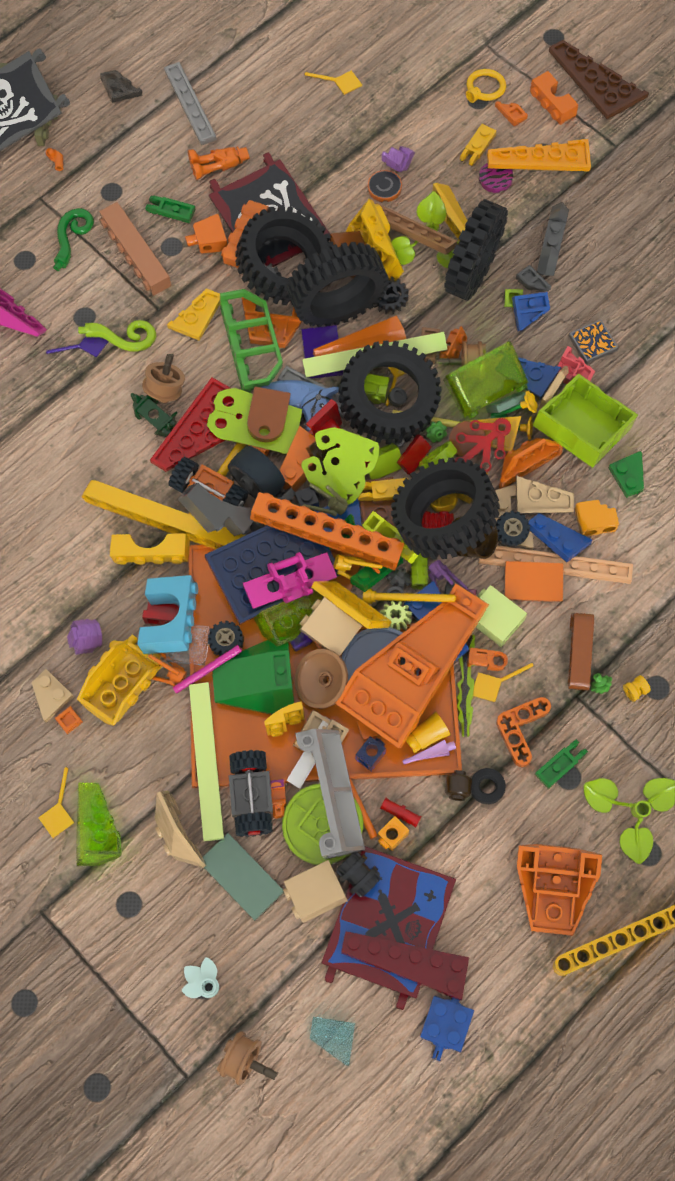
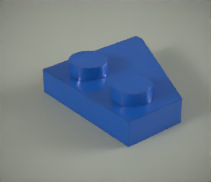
M548 292L512 297L517 332L523 330L550 310Z

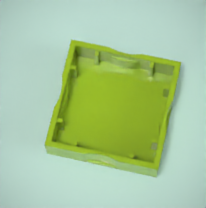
M578 373L564 387L560 394L553 397L539 410L533 426L593 468L631 430L638 414L618 400L605 394L599 387Z

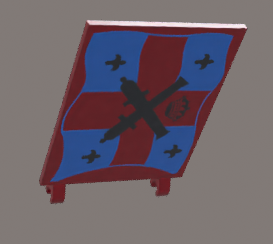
M365 846V851H361L360 855L365 854L367 856L364 863L369 868H372L374 865L378 868L377 873L380 875V880L363 897H359L356 893L352 895L349 892L352 885H349L346 893L348 902L342 904L321 964L329 966L325 975V981L328 983L333 982L336 971L340 970L399 992L400 996L396 1007L403 1010L408 996L417 999L421 985L389 971L376 968L374 965L366 964L341 954L345 932L433 950L456 879Z

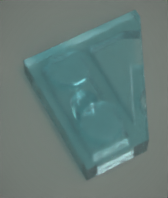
M313 1017L310 1040L344 1065L349 1066L355 1023Z

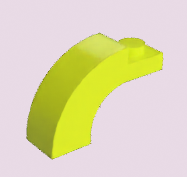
M374 511L362 524L368 531H377L385 537L397 538L402 543H405L397 528ZM404 544L401 557L412 564L418 555Z

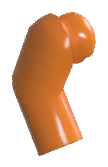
M48 148L45 152L46 156L55 162V170L62 171L63 155L55 149Z

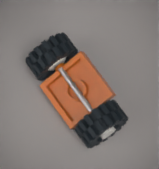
M185 456L181 458V461L179 460L175 470L171 473L168 484L181 493L188 486L199 483L210 494L235 506L244 507L243 505L248 498L249 491L234 484V481L203 464L198 470V463Z

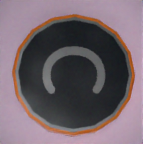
M382 170L372 174L369 178L368 191L373 199L379 202H390L401 194L402 182L396 173Z

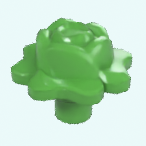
M441 421L437 423L431 422V425L426 428L428 432L426 437L431 439L433 443L436 441L441 442L443 437L447 435V426L443 425Z
M600 673L593 676L595 681L591 683V691L600 694L608 692L612 685V677H608V675L601 676Z

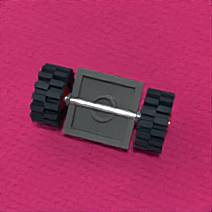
M245 750L232 753L229 756L230 772L235 775H229L232 817H235L236 836L254 837L273 832L271 814H269L273 813L270 772L266 771V753L259 750Z

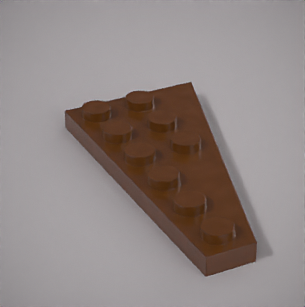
M564 40L549 47L550 54L606 119L646 99L649 95V92L636 88V84L623 80L620 74L602 63L597 64L593 61L592 57L589 55L586 57L581 54L579 49Z

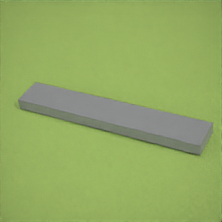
M180 62L164 67L165 73L201 146L217 140Z

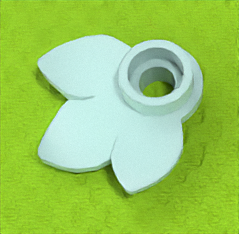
M206 957L201 964V968L198 966L184 967V975L188 984L183 987L182 992L187 997L194 999L200 996L212 998L218 993L219 983L216 980L218 970L212 960ZM209 983L212 984V990L206 991L205 986Z

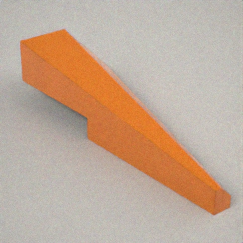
M396 315L313 349V355L316 357L363 348L367 345L373 346V343L378 341L379 344H383V341L388 340L389 342L406 339L405 330Z

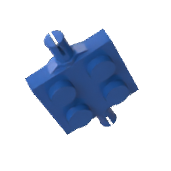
M436 996L433 997L420 1038L430 1041L436 1046L432 1059L441 1061L444 1049L462 1052L474 1014V1010L464 1007L459 1003L460 1000L455 998L450 1000Z

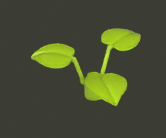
M432 191L419 203L417 216L422 222L426 223L427 227L439 231V224L443 223L446 218V208L440 196L435 191ZM406 236L394 238L391 243L400 264H409L415 257V250L412 247L418 241L411 244ZM454 249L446 255L440 252L437 253L436 258L443 267L448 268L450 259L454 256Z
M600 778L586 782L584 784V796L588 804L595 811L607 813L611 810L612 804L631 808L632 815L638 818L635 829H625L620 835L619 843L622 851L636 864L643 863L652 850L653 835L648 828L639 829V825L643 821V817H647L651 813V807L660 812L668 811L675 804V780L668 778L650 780L643 788V794L648 800L638 801L633 804L615 801L618 796V789L615 783L609 779Z

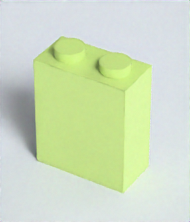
M490 585L487 590L484 588L477 596L487 602L489 606L476 625V628L502 647L525 621L527 613Z

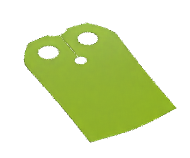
M237 388L218 392L213 403L215 410L209 415L207 423L208 428L216 437L284 454L288 453L300 426L302 409L289 405L282 435L272 442H260L250 435L247 427L253 394ZM226 396L234 399V404L230 407L224 406L222 402ZM236 414H242V419H237ZM218 418H224L227 421V425L225 428L220 429L216 427L215 421ZM261 429L259 431V433L263 436H266L270 433L267 429Z

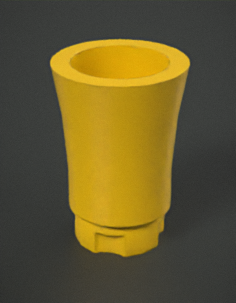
M434 712L408 736L406 742L411 750L416 753L420 749L423 750L451 734L438 713Z

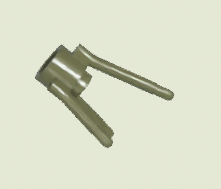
M312 483L309 484L312 489L329 499L328 507H330V510L306 504L302 506H306L310 510L331 514L334 517L337 514L342 515L346 511L348 506L347 500L342 498L329 485L326 486V489L335 497L330 496Z

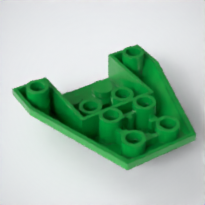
M288 637L268 639L245 649L212 671L215 703L271 715L294 703Z

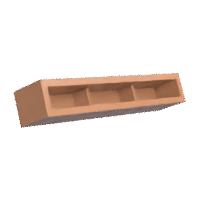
M115 202L100 210L101 219L99 221L104 229L107 228L111 240L117 242L116 246L119 252L126 255L125 259L128 265L134 267V273L138 279L141 278L143 280L142 284L146 291L150 290L154 296L171 287L169 275L119 203Z

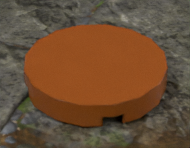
M472 421L460 422L450 432L449 441L457 449L456 454L460 457H463L478 443L465 442L459 444L456 441L458 433L463 432L466 435L486 436L482 429L478 431L470 429ZM474 422L472 428L478 429L479 424ZM459 435L458 440L460 442L464 441L465 436Z

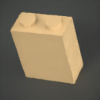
M325 597L321 601L317 599L311 607L313 612L310 616L305 615L299 623L301 625L299 630L322 648L331 650L340 656L362 625Z
M329 860L284 881L286 886L283 889L288 901L292 899L294 907L291 909L295 918H300L303 923L348 902Z

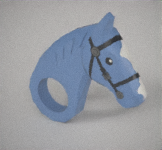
M280 380L261 387L291 393L289 405L302 409L306 423L333 399V395L339 392V387L325 389L319 385L299 380ZM305 425L306 431L309 432L311 428Z

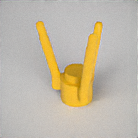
M337 554L333 565L334 569L338 570V575H342L349 580L352 576L346 573V570L350 571L352 564L379 569L383 567L379 564L365 562L358 557Z

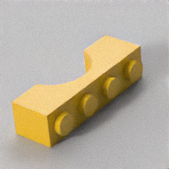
M116 534L111 536L110 557L114 563L125 565L128 562H134L135 564H145V562L181 564L189 560L190 540L186 534H167L159 545L152 548H142L136 545L130 534Z

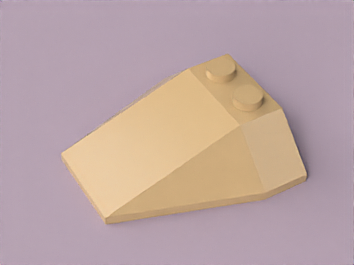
M169 791L158 792L155 810V821L158 827L155 830L160 838H164L166 844L163 847L167 855H172L176 860L202 868L205 867V861L198 847L187 837L178 818V815L182 813L174 796Z

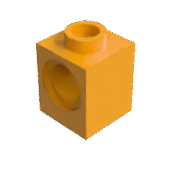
M394 816L378 832V842L384 849L389 848L393 851L409 835L410 830ZM389 831H395L398 837L391 840L387 838L386 834Z

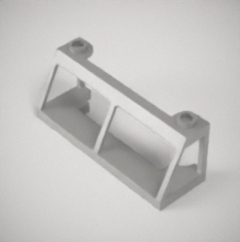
M311 729L295 733L299 748L306 752L310 751L315 759L330 833L324 834L319 841L321 856L324 859L352 854L353 852L365 851L339 730Z

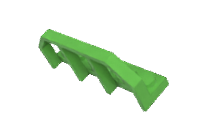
M245 289L220 293V310L241 390L251 393L254 387L270 385L282 368L283 361L266 301ZM244 297L262 307L265 317L236 322V319L232 318L233 307L232 304L228 303V300ZM267 324L272 340L271 345L249 349L240 348V344H242L240 334L236 333V330ZM275 352L278 363L268 377L253 381L252 379L249 380L248 364H244L246 357Z

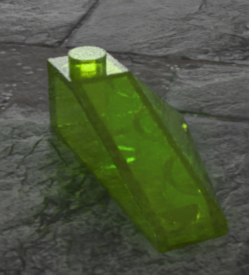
M313 589V593L300 597L289 603L281 602L262 610L254 619L262 635L278 647L294 640L302 633L299 630L301 628L299 623L305 615L310 616L313 612V609H311L312 605L317 599L321 601L324 596Z
M78 783L77 866H99L122 855L121 836L119 831L116 830L112 815L108 811L107 802L99 783Z

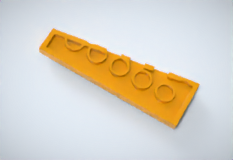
M573 140L565 144L554 142L546 146L536 144L535 147L517 146L514 148L489 149L487 152L488 168L590 171L589 140Z

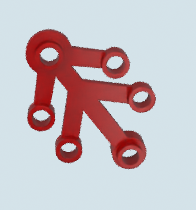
M499 418L494 423H483L478 420H473L470 423L472 431H478L479 429L491 430L487 436L466 435L463 432L458 433L456 441L459 444L465 442L478 444L463 457L455 458V462H457L458 458H463L465 462L471 460L483 449L480 467L482 468V464L486 462L489 464V468L485 471H489L491 469V441L496 437L497 449L494 452V456L497 459H503L506 455L504 450L505 436L511 431V424L505 418ZM474 422L479 424L478 429L472 428ZM499 424L505 425L504 431L498 429ZM464 435L465 440L460 442L458 436ZM498 450L503 451L502 457L496 455Z

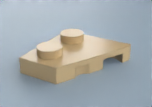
M47 669L32 681L40 712L46 723L74 697Z

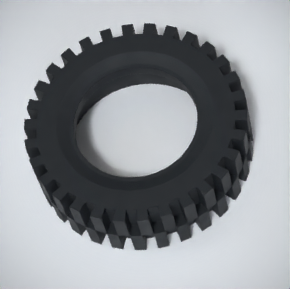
M278 206L277 211H275L274 207H269L268 212L263 209L260 211V214L256 213L253 215V218H250L244 227L235 252V257H237L235 261L236 266H239L238 273L243 274L242 280L244 283L249 281L247 287L250 290L255 287V294L257 296L261 293L264 294L263 299L266 301L271 297L274 304H278L279 300H282V305L286 306L291 301L287 292L289 278L281 277L270 271L258 257L259 248L269 240L284 239L297 245L305 254L306 259H312V254L316 252L321 254L323 253L322 249L327 248V250L332 249L331 246L334 245L333 242H329L331 238L329 233L324 235L326 228L323 225L321 227L317 226L319 221L316 218L312 222L310 214L307 213L306 216H303L300 209L295 213L293 212V207H288L286 211H284L283 206Z
M351 242L349 246H347V243H341L340 247L333 245L330 250L324 248L322 249L323 253L318 254L316 252L312 254V259L307 258L304 260V265L299 264L297 266L298 270L292 272L293 277H289V283H287V292L299 320L312 327L315 325L322 327L323 324L331 326L332 323L339 325L340 321L346 323L349 322L348 319L353 317V320L358 318L357 315L359 313L365 314L367 308L371 310L374 307L373 303L378 304L380 301L379 297H384V291L388 290L389 278L375 248H371L368 244L364 246V243L361 242L356 245V242ZM355 276L353 280L339 289L319 292L336 280Z
M389 340L383 341L382 346L379 345V341L374 342L372 349L370 345L364 346L363 352L360 349L356 352L355 357H351L340 382L338 400L339 403H342L340 407L341 412H346L344 415L346 422L351 419L350 427L352 429L356 426L359 427L357 431L359 435L365 432L367 433L366 438L371 440L372 436L377 437L376 442L381 443L382 439H386V444L391 445L393 439H395L396 444H401L403 438L405 442H408L412 436L415 438L416 435H419L420 432L427 428L439 406L442 388L439 386L441 382L440 377H436L437 369L431 370L433 363L431 360L424 361L426 355L423 352L418 356L416 354L418 349L413 347L412 351L407 349L409 344L406 343L403 344V347H398L399 341H394L392 346H389ZM377 367H393L407 373L418 386L416 402L408 410L400 413H388L379 410L368 400L365 393L364 382L368 373Z
M448 458L446 463L444 459H439L436 465L432 461L428 463L429 467L426 469L424 466L419 467L420 472L416 474L413 471L410 474L412 479L405 478L403 481L404 487L399 486L397 489L399 494H394L393 500L395 502L391 503L393 523L405 544L417 555L421 553L424 558H428L430 555L431 559L437 560L438 555H440L441 559H447V554H451L452 558L458 556V551L465 554L468 552L467 547L471 546L472 549L477 547V540L482 543L485 540L484 533L490 535L492 532L490 526L495 527L497 523L495 518H499L500 514L498 511L500 509L499 498L488 474L477 463L473 464L471 460L465 462L463 458H458L457 462H455L454 458ZM458 493L473 499L474 502L467 513L454 523L440 528H423V515L429 505L438 498Z

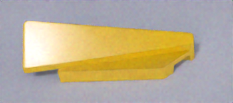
M434 183L432 191H435L440 196L446 208L444 222L459 240L462 230L465 231L467 219L451 188L448 185Z

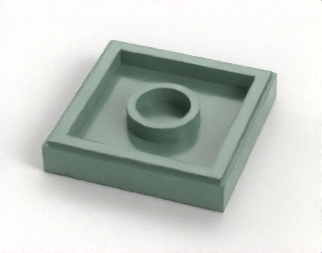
M516 392L485 407L487 413H500L520 404V402L525 401V392Z

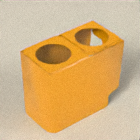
M599 500L580 502L575 505L574 510L580 534L592 536L617 530L619 521L615 508L609 509L606 504L601 505Z

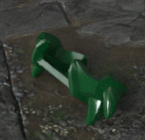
M131 393L135 417L140 420L141 415L157 429L154 433L155 435L167 437L177 424L175 416L178 412L176 411L169 416L157 406L158 400L149 395L139 396ZM151 410H157L159 412V417L157 419H152L149 417V412Z

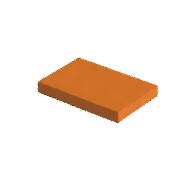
M506 561L504 596L509 600L562 602L563 563Z

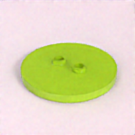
M320 783L307 786L297 792L287 804L282 819L283 835L288 847L297 857L313 865H319L327 860L332 865L346 859L351 854L330 859H324L321 856L319 841L324 834L330 833ZM354 799L361 833L363 834L362 812L357 801Z

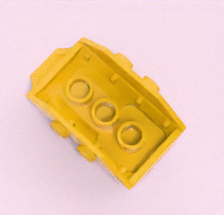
M368 199L349 223L345 232L360 231L365 244L370 245L371 248L373 247L377 251L389 280L391 277H394V281H397L404 273V270L388 235L390 224L382 207L379 204H374L373 200Z
M126 639L113 646L109 651H105L97 666H93L89 670L77 700L100 720L114 726L127 710L135 705L139 694L148 689L152 678L162 666L149 658V654H143L138 644H132ZM153 653V654H152L153 656L157 657L158 659L161 658V655H159L158 653Z

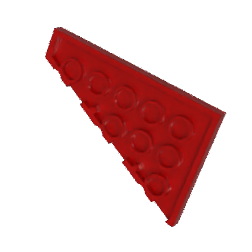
M211 377L151 457L150 463L167 472L178 465L182 457L184 458L185 456L191 459L226 441L216 437L208 428L207 423L209 415L215 410L213 403L218 392L231 388ZM226 396L222 402L224 406L230 407L234 404V399ZM236 414V418L242 419V414ZM218 418L215 421V425L217 428L222 429L226 427L227 421L224 418Z

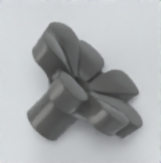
M400 567L399 570L396 568L395 571L393 570L386 576L388 580H391L390 584L392 586L398 584V587L404 589V584L406 586L411 584V576L409 573H406L404 567Z

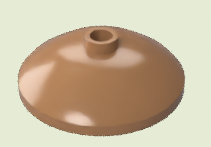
M317 649L306 654L298 664L295 673V688L298 696L305 704L314 708H328L334 705L341 697L348 683V671L345 662L337 653L327 649Z

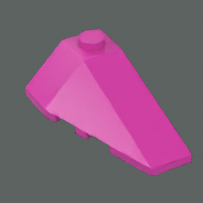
M0 288L1 326L37 337L46 332L47 329L33 316L24 313L25 308L23 306L18 307L14 303L15 299Z

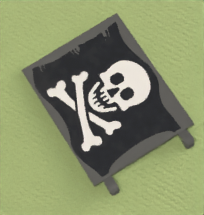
M41 49L35 50L32 55L28 51L0 68V151L62 114L60 108L70 105V101L65 94L60 95L55 100L36 64V62L46 59Z

